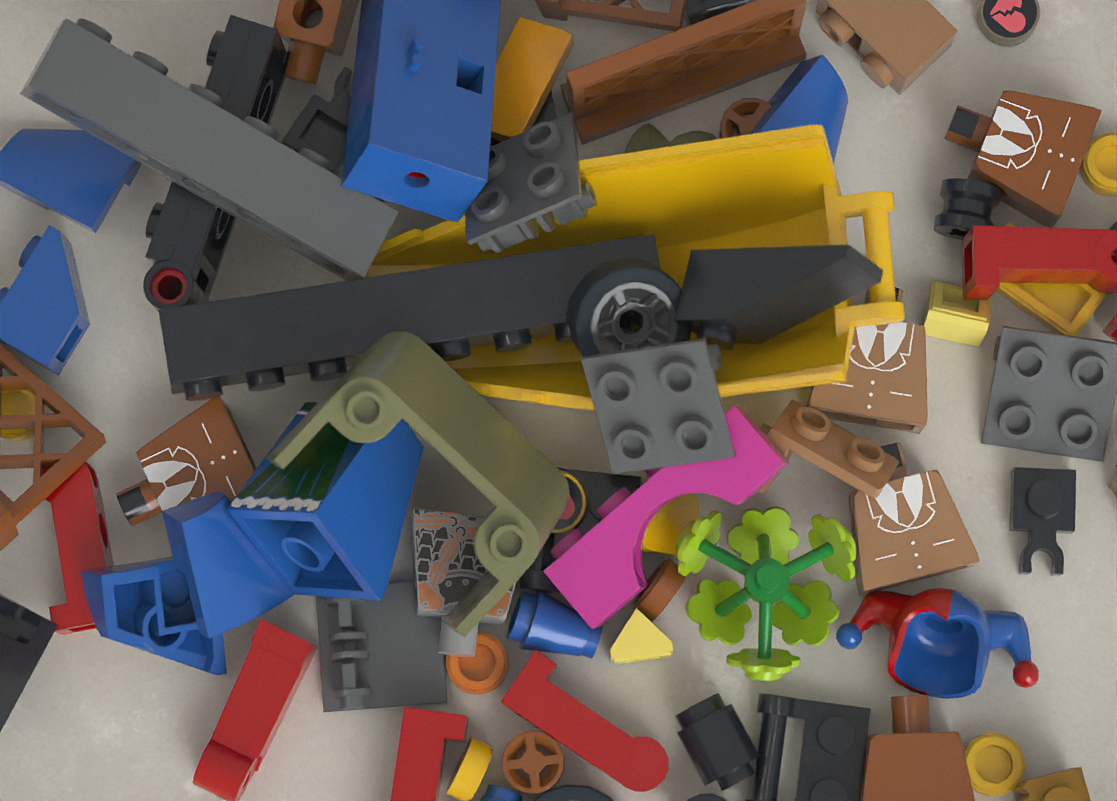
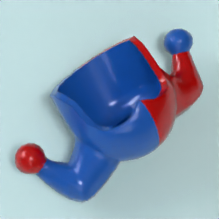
M932 588L914 596L893 591L869 592L862 600L850 623L841 625L836 632V639L839 645L851 650L861 643L864 631L873 625L884 626L891 633L888 647V674L896 683L909 691L921 695H929V697L943 699L962 698L975 693L982 685L990 651L998 648L1005 650L1014 661L1013 680L1015 684L1023 688H1030L1039 679V670L1031 661L1030 639L1024 618L1015 612L1000 610L982 611L972 598L953 589Z

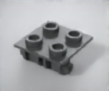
M572 112L551 121L538 123L528 131L498 144L490 145L488 181L465 212L466 241L469 245L477 242L483 252L493 249L496 253H500L505 248L527 240V237L529 239L538 237V227L535 218L546 232H550L555 229L554 217L560 225H563L579 217L588 216V208L597 205L596 195L588 182L581 184L575 120Z
M1002 326L1001 336H997L994 346L993 360H996L981 444L1103 462L1117 395V342Z
M706 338L590 355L581 358L613 474L735 457L736 453L714 373L715 370H721L722 367L721 352L717 344L707 345Z
M414 581L388 583L386 592L380 600L316 596L324 713L448 703L444 655L438 653L442 619L416 616Z

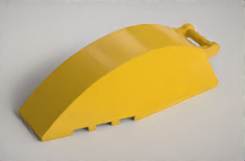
M818 124L579 160L581 184L588 182L593 188L597 199V205L588 208V216L579 217L563 225H560L554 217L555 229L550 232H546L535 218L538 227V237L533 239L527 237V240L505 248L500 253H496L493 249L483 252L477 242L471 245L467 243L464 213L458 223L446 220L425 230L415 228L384 241L365 277H363L369 278L654 234L660 268L673 278L682 290L691 250L848 245L846 218L863 216L866 258L883 270L881 282L869 288L870 304L853 306V298L851 297L761 344H734L732 350L720 351L722 367L721 370L714 371L720 396L846 382L854 328L892 324L905 320L904 305L902 302H897L895 296L888 213L895 210L893 192L871 191L842 196L824 127ZM691 332L689 341L696 340L697 335ZM555 334L531 338L532 346L511 352H496L494 344L471 347L470 356L446 362L481 396L595 411L581 361L582 355L573 342H556Z

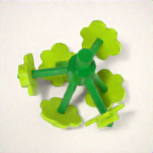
M778 506L770 507L763 513L757 508H749L742 514V523L732 526L727 534L728 545L732 550L740 553L739 558L716 545L720 538V531L718 529L722 522V514L713 510L706 517L700 516L697 520L690 521L682 530L676 544L677 558L680 561L678 573L683 576L688 575L690 572L698 573L704 567L708 558L711 557L745 576L744 587L741 589L732 580H723L716 584L712 579H704L697 585V594L688 598L685 606L686 614L694 623L699 624V633L704 640L713 641L718 638L725 645L733 646L743 640L745 635L743 625L750 622L752 618L750 608L744 603L750 599L759 603L758 649L745 648L741 649L740 653L728 654L726 663L731 666L741 667L745 671V676L749 679L762 682L781 679L783 673L792 671V667L800 666L801 658L790 655V652L787 650L771 648L772 624L779 630H783L782 639L790 646H796L802 641L810 646H819L827 640L830 634L829 623L837 620L840 613L839 607L830 601L832 591L824 581L814 580L807 583L805 587H802L799 584L789 585L790 576L822 561L825 570L829 574L836 573L843 581L853 579L855 577V568L852 562L856 559L855 541L849 530L844 525H841L834 517L825 519L821 514H817L811 518L813 529L808 533L809 542L813 550L789 562L788 551L795 549L799 544L798 533L790 528L791 519L789 513L784 508Z

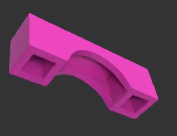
M734 405L727 412L725 411L736 453L734 458L644 470L650 479L632 494L626 487H623L611 496L597 510V513L603 520L584 535L579 528H576L550 550L551 555L556 560L543 572L591 629L606 623L649 585L643 568L642 545L651 520L663 506L675 498L689 493L711 494L734 505H740L790 464L741 406Z

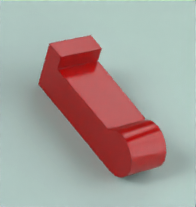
M973 226L961 240L963 300H988L1000 287L999 282L1088 284L1099 293H1117V230Z
M85 462L45 498L51 503L67 600L66 604L50 606L49 612L51 621L58 624L55 632L62 635L97 629L86 601L81 571L114 566L99 480L95 470ZM51 467L43 468V475H44Z
M260 619L251 639L253 644L213 735L200 758L192 782L193 785L226 801H239L254 772L258 771L318 648L314 644Z
M535 650L501 700V703L625 788L635 792H647L656 788L665 779L668 771V756L665 749L656 740L649 737L632 738L549 682L548 680L556 670L557 664Z
M404 707L390 801H438L447 740L466 742L468 716Z

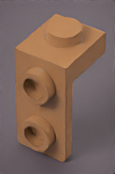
M793 399L772 427L765 423L760 427L788 461L794 452L873 498L879 496L899 464L895 457L884 452L877 443L856 436L830 421L821 411L805 407ZM782 471L758 491L766 494Z

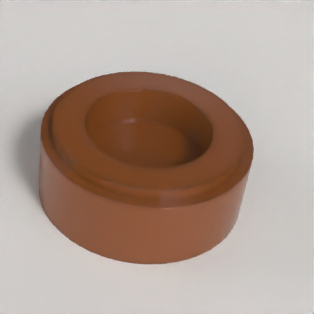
M671 559L664 560L647 579L649 585L635 597L633 609L636 610L637 608L651 622L654 621L673 599L687 575L683 576L678 573L679 565Z

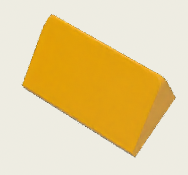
M519 17L496 62L491 126L492 138L502 142L532 128L574 46L573 34L563 29Z

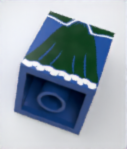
M305 402L227 510L292 594L380 600L386 592L424 446L404 419H401L385 437L372 443L351 441L327 422L284 469L278 468L267 457L318 403Z

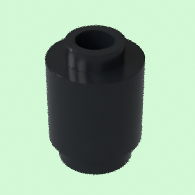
M719 693L704 699L675 716L682 729L677 734L705 786L717 781L721 790L724 791L755 774L750 762L759 758L760 755L733 705L729 704L726 706Z

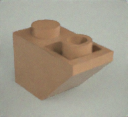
M818 0L815 11L820 16L817 22L823 32L839 46L847 43L862 58L860 66L866 75L881 88L889 85L898 95L905 91L951 47L958 31L927 0Z

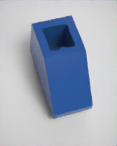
M49 225L42 237L36 235L26 245L19 259V267L22 270L10 289L3 287L0 290V342L59 376L90 326V321L72 245L59 230Z

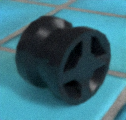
M962 178L942 180L940 196L945 202L943 211L935 217L933 230L943 236L962 240L973 226H995L991 221L992 209L1000 203L1002 190L994 185L977 180Z

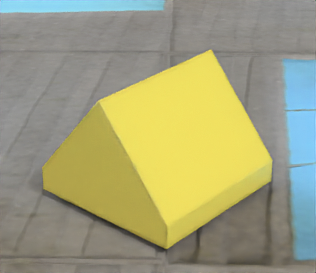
M936 280L935 282L932 281L922 326L925 327L926 336L980 347L990 323L991 296L988 300H963L962 286Z
M637 608L610 648V658L614 665L667 659L673 654L672 641Z

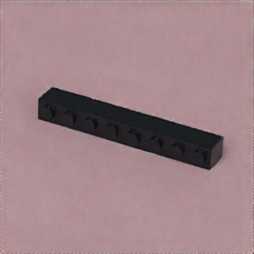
M654 234L160 309L158 311L172 395L185 393L187 401H200L223 395V386L247 383L249 391L270 390L284 386L286 384L285 377L306 373H310L311 381L338 379L347 372V367L352 366L378 338L398 331L409 332L418 336L445 362L466 358L471 355L470 348L494 344L496 352H511L532 346L531 338L554 334L558 343L572 342L567 314L572 293L583 277L604 262L622 258L648 261L661 269ZM629 310L623 313L619 320L620 327H630L633 331L636 330L640 325L636 320L637 312Z

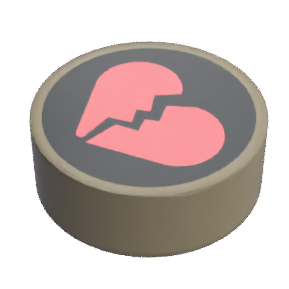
M982 0L977 13L978 25L983 35L991 42L1001 46H1015L1021 44L1032 35L1039 22L1040 6L1038 0Z

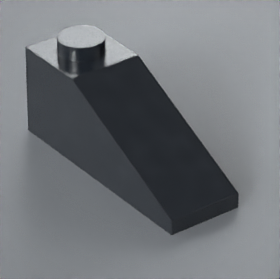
M849 244L691 250L674 320L696 334V339L706 338L707 345L717 344L720 351H730L734 348V344H761L880 283L883 270Z

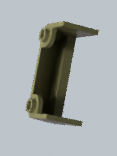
M391 332L378 338L269 454L267 459L274 466L284 469L327 422L351 441L372 443L385 437L401 419H404L495 505L478 525L473 540L475 555L480 564L488 571L442 620L450 629L466 637L532 565L568 504L569 485L564 474L423 340L409 332Z

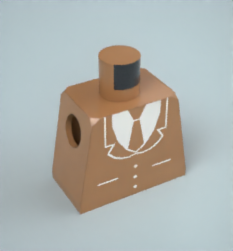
M895 287L897 302H902L903 290ZM869 289L866 290L864 304H870ZM897 322L854 328L846 382L814 385L806 407L821 411L831 420L920 434L927 424L928 417L925 327Z
M901 443L880 446L884 452L899 461L894 473L877 498L870 497L858 489L852 491L849 496L851 533L856 544L854 564L859 596L970 568L980 561L978 553L938 470L910 476Z

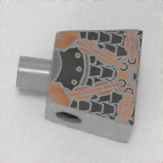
M413 509L410 530L416 616L441 618L443 620L488 571L478 561L473 546L475 531L486 516ZM516 582L479 623L502 625L504 623ZM441 620L438 653L456 657H475L479 623L466 637H463L450 629Z

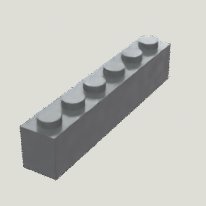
M65 18L56 28L21 90V95L340 278L349 281L365 277L398 214L397 210L384 203L385 200L341 187L342 178L330 172L333 165L329 160L306 148H299L298 152L290 149L276 140L279 133L273 127L257 118L245 116L242 121L221 108L224 101L212 91L197 84H190L187 89L166 76L169 71L168 68L152 56L139 51H135L133 56L115 47L110 44L113 38L112 35L99 25L83 18H79L76 23Z

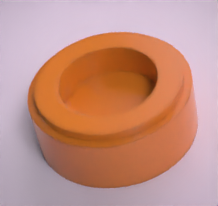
M478 632L475 657L447 655L446 667L450 679L459 689L469 694L481 695L492 692L502 684L508 672L509 660L504 646L497 638L488 633Z

